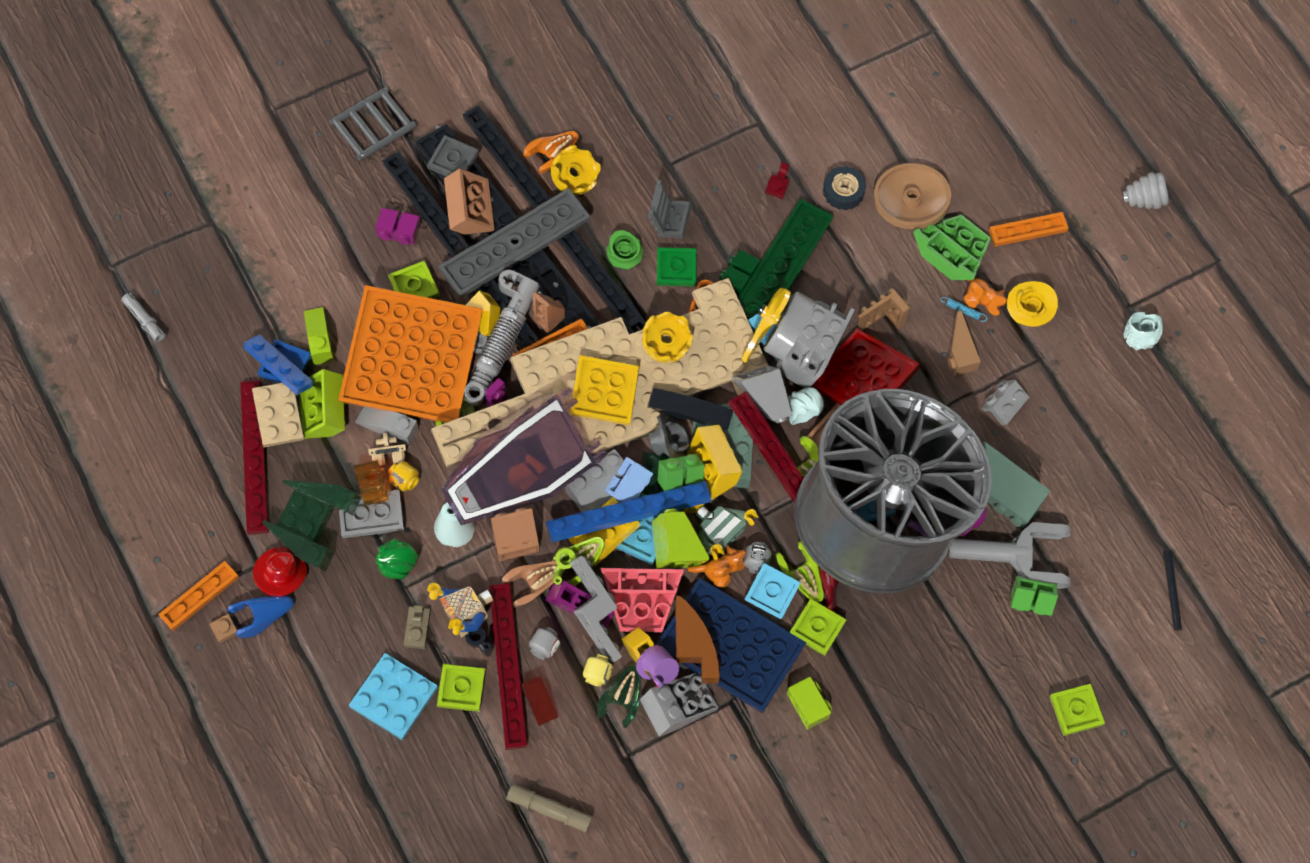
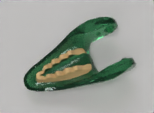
M635 664L627 667L603 693L598 703V718L606 715L605 710L608 704H619L629 711L626 719L622 721L623 728H627L632 722L638 710L641 676L638 674Z

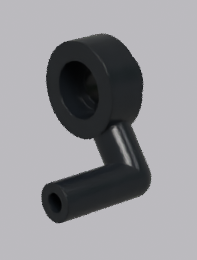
M481 626L477 631L469 632L465 635L466 643L473 648L479 647L487 657L492 655L491 644L485 642L486 632ZM474 635H478L480 638L479 640L474 641L472 640V637Z

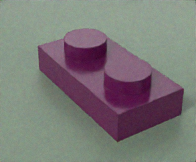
M499 378L485 391L487 408L507 400L505 383Z

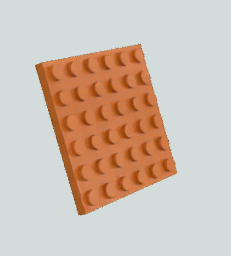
M365 285L338 401L382 411H393L402 415L442 423L458 419L461 413L465 395L464 391L467 386L483 309Z

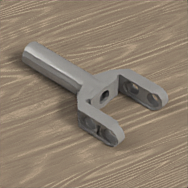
M1032 522L1011 542L954 538L951 541L948 550L949 558L1006 562L1016 569L1019 577L1057 584L1058 589H1065L1071 586V578L1065 574L1030 571L1032 568L1033 538L1060 540L1069 537L1070 526Z

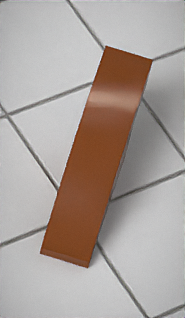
M676 596L677 663H701V684H718L720 678L719 665L711 636L696 611L681 596Z

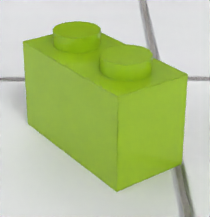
M811 677L789 687L786 693L807 730L829 719L830 711H832L828 700H824L820 694L821 688L816 681L813 682Z

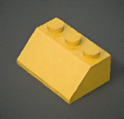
M720 425L698 427L687 455L697 454L705 465L703 481L706 482L711 500L737 484L742 474V467L738 464L734 451L730 448L726 434L722 431Z

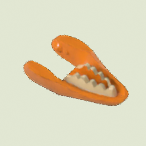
M569 131L555 136L535 139L526 146L523 155L525 158H528L538 152L545 154L550 160L539 168V172L544 174L551 170L552 161L558 153L569 146L575 145L578 140V134L575 131Z

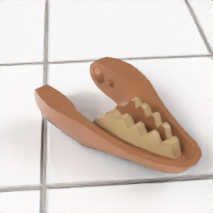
M556 561L516 567L505 574L502 578L503 584L523 578L527 581L532 594L516 599L513 603L514 607H520L531 602L554 583L552 575L557 567Z

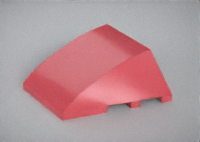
M601 568L608 593L614 597L615 605L618 607L614 612L620 631L632 632L639 627L644 632H662L684 569Z

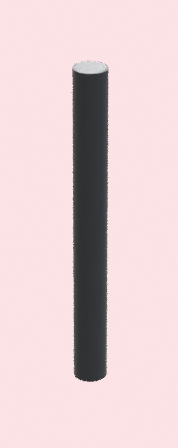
M1166 550L1163 553L1174 631H1181L1182 622L1172 551Z

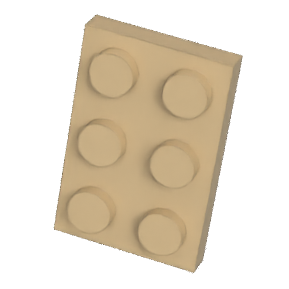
M284 383L252 388L263 448L304 440L295 393Z

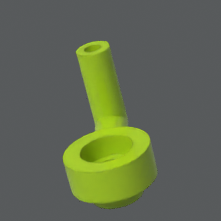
M562 547L555 554L557 567L552 578L557 585L562 582L561 576L564 570L571 568L570 562L576 558L575 552L569 547ZM563 554L569 555V559L566 561L562 560L561 557Z

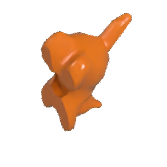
M975 277L973 280H968L970 285L967 294L964 296L967 306L975 308L978 304H981L992 315H999L1000 310L998 307L1004 306L1007 301L1004 296L1005 290L997 292L984 280L976 279Z
M727 545V552L724 556L719 557L717 560L713 559L706 565L688 567L687 570L692 573L705 572L707 577L713 581L715 587L723 588L730 583L732 572L744 569L743 558L746 555V551L736 550Z

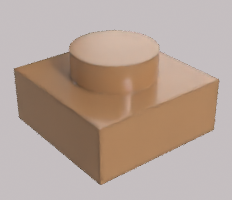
M229 614L209 624L219 643L236 635L237 629Z

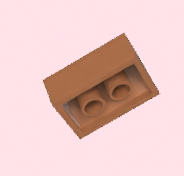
M460 168L445 177L444 183L450 230L462 234L493 231L494 222L488 179Z

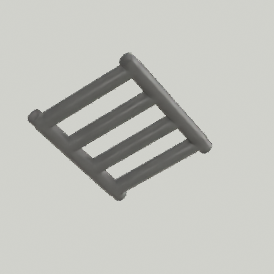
M387 87L378 90L329 120V124L338 129L356 152L358 161L367 158L417 127V124L414 121L411 122L392 99ZM383 98L404 126L395 131L373 102ZM367 107L387 132L388 136L379 141L357 113L358 111ZM351 116L373 145L363 150L341 121Z

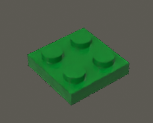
M657 247L656 286L695 287L696 249Z

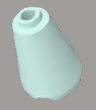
M447 502L443 505L434 523V532L437 539L443 545L453 547L467 544L472 539L475 531L474 519L471 518L464 521L454 502Z

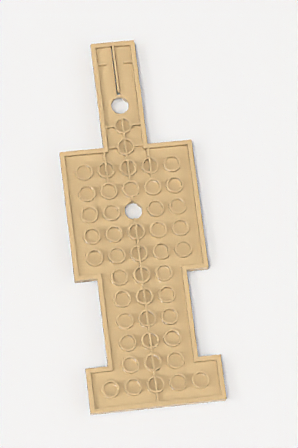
M729 278L692 292L698 310L682 315L688 320L689 330L693 335L692 343L686 355L674 363H660L649 357L642 346L641 336L643 330L629 335L621 317L511 357L510 361L525 394L431 429L446 468L489 452L514 428L555 399H558L565 413L551 412L517 436L511 443L541 432L556 468H560L581 460L584 448L588 456H592L655 431L659 426L657 416L664 413L647 407L653 388L694 396L732 382L737 395H740L742 391L733 382L732 377L766 367L768 364L759 345L747 363L741 361L754 333ZM662 335L661 340L664 343H670L671 337ZM579 355L639 366L629 426L569 415ZM491 420H501L504 424V430L501 433L490 431L488 424Z

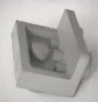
M1005 380L999 383L993 395H990L985 400L982 410L990 411L1001 425H1007L1028 400L1029 396L1016 380Z

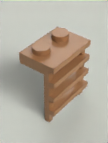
M893 288L890 289L888 296L883 294L880 296L879 302L872 301L868 309L866 307L861 309V313L858 315L857 329L863 331L885 315L897 329L904 326L910 310L908 302L901 298Z

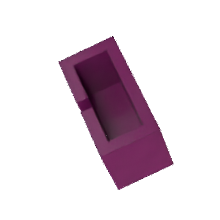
M382 208L375 227L377 237L386 241H398L403 245H415L421 226L419 216L402 212L399 219V211Z

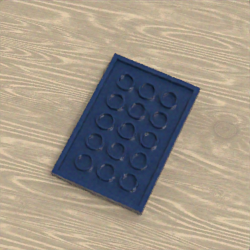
M699 578L685 600L703 621L714 644L720 677L719 683L715 685L763 714L805 647L806 642ZM676 614L656 643V645L665 648L675 660ZM681 663L701 675V663Z

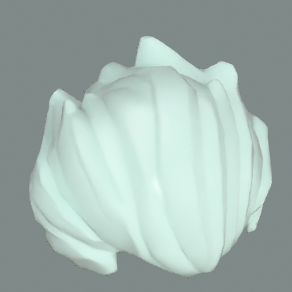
M1145 312L1134 313L1129 318L1124 331V339H1126L1129 347L1136 351L1142 348L1144 350L1153 348L1163 333L1162 318L1157 314L1145 315Z
M809 387L798 392L794 391L792 396H788L792 416H788L790 424L796 425L807 422L822 412L824 407L823 399L815 388Z

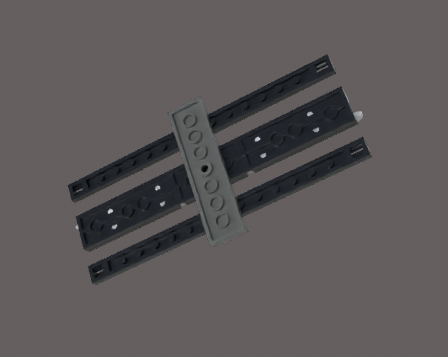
M479 105L462 114L463 119L533 210L518 218L474 161L468 172L488 179L494 230L480 233L483 240L469 247L459 232L450 230L448 217L399 152L382 161L383 166L452 257L438 267L460 298L474 290L488 293L499 305L501 314L503 309L508 306L510 300L500 291L494 278L505 270H512L537 282L540 286L537 293L549 296L554 301L558 300L564 306L565 318L552 329L553 332L581 318L588 329L600 325L542 250L557 240L616 319L622 318L629 335L639 331L636 326L640 330L644 329L646 324L644 319L574 230L588 222L590 215L569 188L550 199ZM447 124L442 127L436 126L435 131L415 142L416 150L427 164L444 135L459 141ZM433 171L445 187L444 178L446 176ZM525 322L523 327H521L520 333H518L515 343L522 350L539 341V339Z

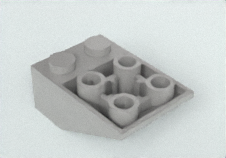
M697 673L663 684L661 688L657 686L651 688L640 699L659 737L676 731L719 709L706 684H701V675Z

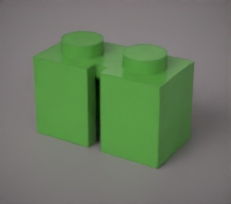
M697 454L659 461L657 481L664 491L682 487L684 478V486L703 482L705 465Z
M1016 576L1010 594L1011 608L1019 611H1029L1031 609L1039 615L1052 616L1058 598L1057 584Z

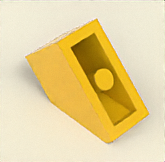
M639 627L622 638L627 651L636 664L641 654L649 647L654 646L649 635Z

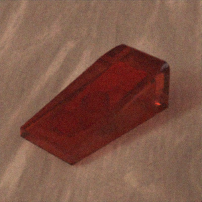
M541 676L521 685L538 726L558 718Z

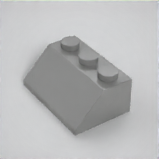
M613 449L565 482V492L581 512L601 508L613 497L605 492L614 476L621 480L624 476L617 473L624 460Z

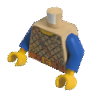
M430 583L427 589L432 600L437 599L438 596L440 597L439 600L450 618L448 628L453 629V634L463 637L469 632L477 631L488 617L483 607L493 601L488 590L476 596L471 587L448 589L441 588L437 583Z

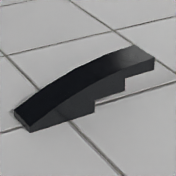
M657 388L652 389L647 405L648 408L681 420L689 419L702 425H720L721 429L724 430L729 429L733 415L732 409L695 397Z

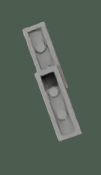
M583 556L577 557L570 562V565L592 598L573 612L602 655L609 658L608 662H616L622 657L619 653L620 649L615 642L610 640L607 629L602 624H599V621L618 607L615 605L614 597L607 593L603 587L602 579L595 575L591 569L592 565L589 560Z

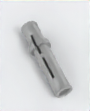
M132 293L125 294L121 301L140 322L141 328L147 331L156 343L158 341L161 342L166 334L156 324L155 318L147 313Z

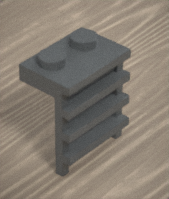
M658 180L648 219L652 220V226H655V232H658V237L684 239L692 205L689 201H672L662 181Z

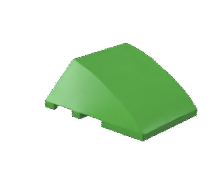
M963 215L943 220L942 223L937 225H928L927 228L922 230L919 228L915 229L913 232L921 256L950 280H973L991 237Z

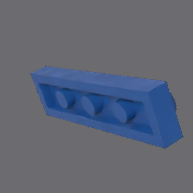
M260 334L244 342L243 348L296 395L312 387L313 381Z

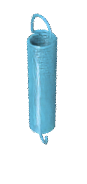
M951 298L948 299L946 306L962 311L963 314L979 320L982 314Z

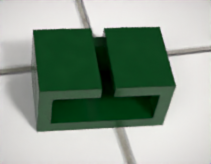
M739 249L736 255L733 254L728 263L730 266L727 270L724 269L721 272L719 280L722 281L729 278L736 296L739 297L758 267L760 259Z

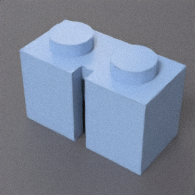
M626 457L617 473L624 476L621 480L614 476L605 492L621 502L639 498L644 487L649 484L653 473Z

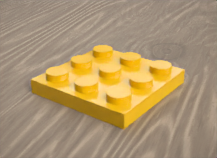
M579 355L569 415L629 426L639 366Z

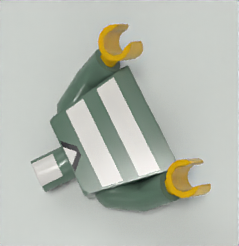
M703 506L696 513V516L703 521L699 526V540L706 552L711 554L714 560H717V555H724L726 546H730L746 530V522L753 526L755 523L752 518H759V516L753 509L742 511L718 506L711 513Z

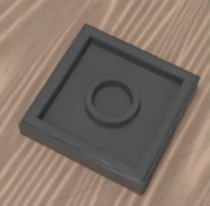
M444 135L428 162L427 168L446 177L459 168L469 171L479 154V149Z

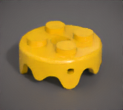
M572 145L562 150L553 159L551 177L560 191L563 192L569 188L574 196L585 194L596 185L601 166L593 159L590 151L580 150L576 145ZM570 168L577 170V177L570 174Z
M664 312L657 316L652 315L646 322L641 336L645 352L653 360L660 363H674L682 359L690 349L693 335L689 330L688 320L684 316H676L671 312ZM661 336H670L671 342L664 343L661 340Z

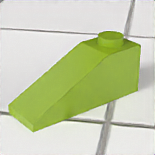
M324 308L304 311L308 342L314 365L334 361Z

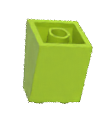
M677 509L664 510L665 513L658 514V517L652 520L657 569L688 568L699 566L709 560V556L685 512H677Z

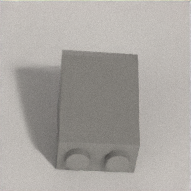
M766 366L732 377L733 382L742 393L745 391L748 393L764 418L780 423L786 421L788 416H792L779 368Z

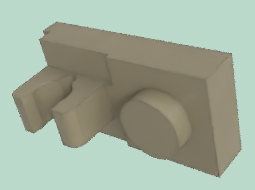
M420 605L409 607L404 647L425 649L430 608Z

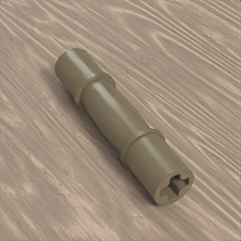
M512 784L506 800L523 806L527 810L530 808L547 817L564 822V825L587 833L593 816L578 811L572 806L569 808L552 799L537 795L535 791Z

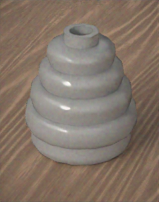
M1150 172L1147 176H1141L1139 181H1134L1133 185H1127L1126 191L1123 192L1124 202H1129L1131 207L1137 205L1138 208L1145 207L1146 209H1160L1162 206L1168 205L1169 198L1164 174Z

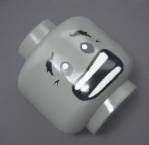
M753 542L752 545L747 546L743 564L749 569L750 573L758 574L763 563L770 566L772 552L768 545L761 542Z

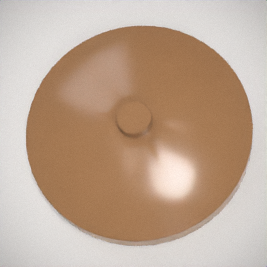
M906 163L894 166L884 172L875 185V207L883 219L896 227L911 230L927 228L928 225H934L946 215L950 207L951 189L949 183L937 170L923 164Z

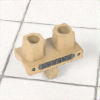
M384 432L383 439H376V445H385V447L368 449L369 455L372 456L374 466L386 465L384 454L392 453L393 464H397L405 460L404 451H407L406 445L389 446V444L397 443L396 437L388 438V433Z

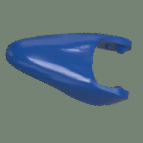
M286 595L280 597L266 596L240 601L230 605L227 610L229 613H235L247 606L251 608L254 616L253 624L236 631L237 637L249 638L264 631L274 621L288 612L295 602L292 597Z

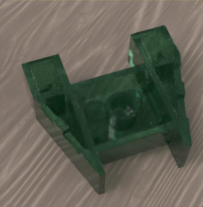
M283 480L282 483L294 491L277 525L265 520L262 523L300 560L326 572L334 553L317 543L334 509L336 508L353 516L362 497L356 492L337 484Z

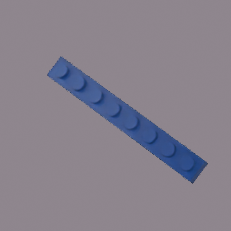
M703 481L546 521L551 542H556L657 516L658 514L665 513L664 510L667 509L681 510L711 502V496L706 482Z

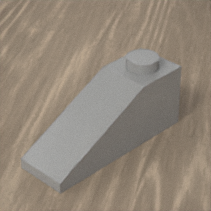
M363 407L355 421L356 424L381 435L387 432L388 438L396 437L397 442L409 447L418 432L416 420L393 411Z

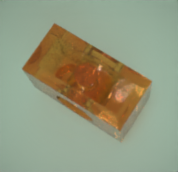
M378 460L354 465L356 481L364 506L388 501L387 492L391 491L388 479L384 480L386 479L384 467L380 468Z

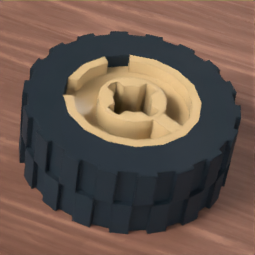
M848 166L832 169L827 174L823 186V196L826 198V202L839 210L853 209L855 206H858L864 198L866 190L865 178L855 168H849Z

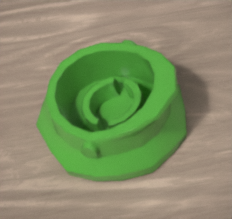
M615 231L610 237V242L607 246V257L613 267L629 270L641 263L643 247L640 244V240L627 231Z

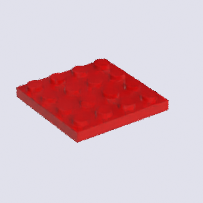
M856 329L831 356L824 372L811 387L841 406L849 399L862 393L879 389H902L920 369V364L863 331Z

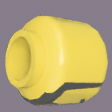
M597 654L596 657H589L583 671V676L586 678L585 682L598 687L609 682L613 665L608 662V657Z

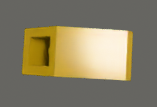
M478 291L466 306L483 309L479 332L487 337L492 334L493 328L497 325L500 307L490 294Z

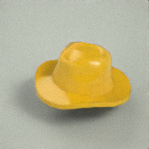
M1042 282L1020 283L1010 291L1007 298V309L1010 316L1017 323L1029 327H1039L1050 322L1056 314L1058 299L1054 289Z

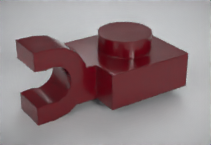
M782 162L778 175H771L765 194L783 200L790 180L785 179L789 164Z

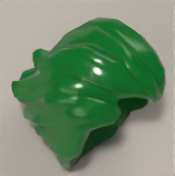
M393 539L378 548L376 564L383 576L401 580L407 577L409 572L416 566L419 556L410 544Z

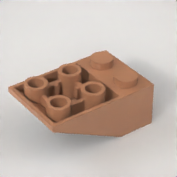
M520 508L510 514L499 513L491 518L493 539L499 562L539 552L532 508Z

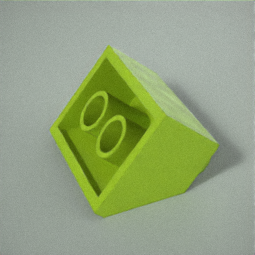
M323 369L309 377L313 381L312 387L299 394L300 422L304 439L332 437L345 430L344 403L338 401L343 375Z

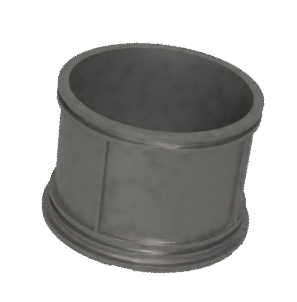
M879 389L859 394L843 403L831 415L821 434L818 461L804 477L795 499L794 518L799 538L810 557L822 570L849 587L880 594L909 590L920 585L933 575L947 555L951 541L965 533L981 516L991 491L989 460L975 432L956 412L941 402L917 392L901 389ZM848 460H861L865 473L832 465ZM833 477L851 481L862 486L843 499L834 483ZM867 489L869 490V496L850 507L848 506L847 502ZM873 500H877L875 505L877 527L865 521L854 510ZM922 507L924 508L925 512L927 513V515H928V517H929V519H930V521H931V523H932V525H933V527H934L936 533L934 532L933 528L931 527L930 523L928 522L927 518L925 517L924 513L922 512V510H921ZM888 508L905 510L894 534L885 531V513ZM911 511L918 519L927 536L911 537L900 535Z

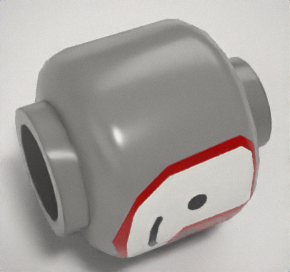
M549 627L547 629H538L529 642L530 652L542 660L551 658L560 645V640L557 637L558 633Z

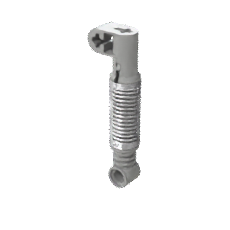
M505 270L499 276L500 291L512 297V299L501 312L498 322H496L497 325L493 328L494 331L490 334L489 340L485 344L486 346H484L482 353H480L481 356L476 361V372H474V376H472L469 384L465 387V401L471 406H478L484 401L485 391L490 387L492 379L500 373L501 367H503L504 361H506L507 355L511 351L518 333H520L521 327L525 323V315L533 301L532 295L540 287L534 280L512 270ZM509 280L512 281V283L510 282L508 285L505 284V282H508ZM518 281L520 283L515 291L513 290V286H515L516 282ZM476 390L480 395L477 398H473L469 393Z

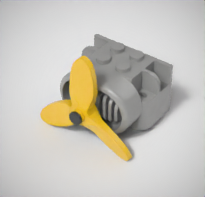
M780 288L774 294L769 305L765 306L763 304L760 308L758 315L762 319L741 361L748 362L768 330L775 324L765 343L764 351L779 359L776 367L780 369L782 376L804 389L809 388L824 372L855 310L851 308L844 315L836 310L837 304L835 302L829 306L822 301H814L800 292H795L789 300L790 291Z

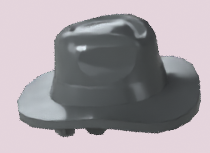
M658 415L659 426L648 435L651 449L658 456L667 455L669 458L687 456L686 449L690 445V439L685 428L668 415Z

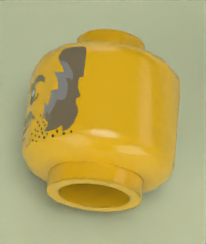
M405 461L398 464L394 463L388 471L390 474L389 482L403 492L413 490L420 479L417 469Z

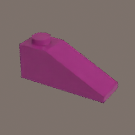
M562 581L558 585L553 583L546 601L575 615L573 611L590 600L592 596L566 581ZM614 611L600 620L599 624L607 628Z

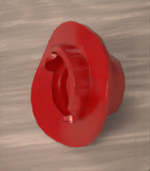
M275 547L266 551L258 558L253 568L255 584L262 592L270 596L280 597L296 591L302 585L307 575L304 560L297 553L285 547Z

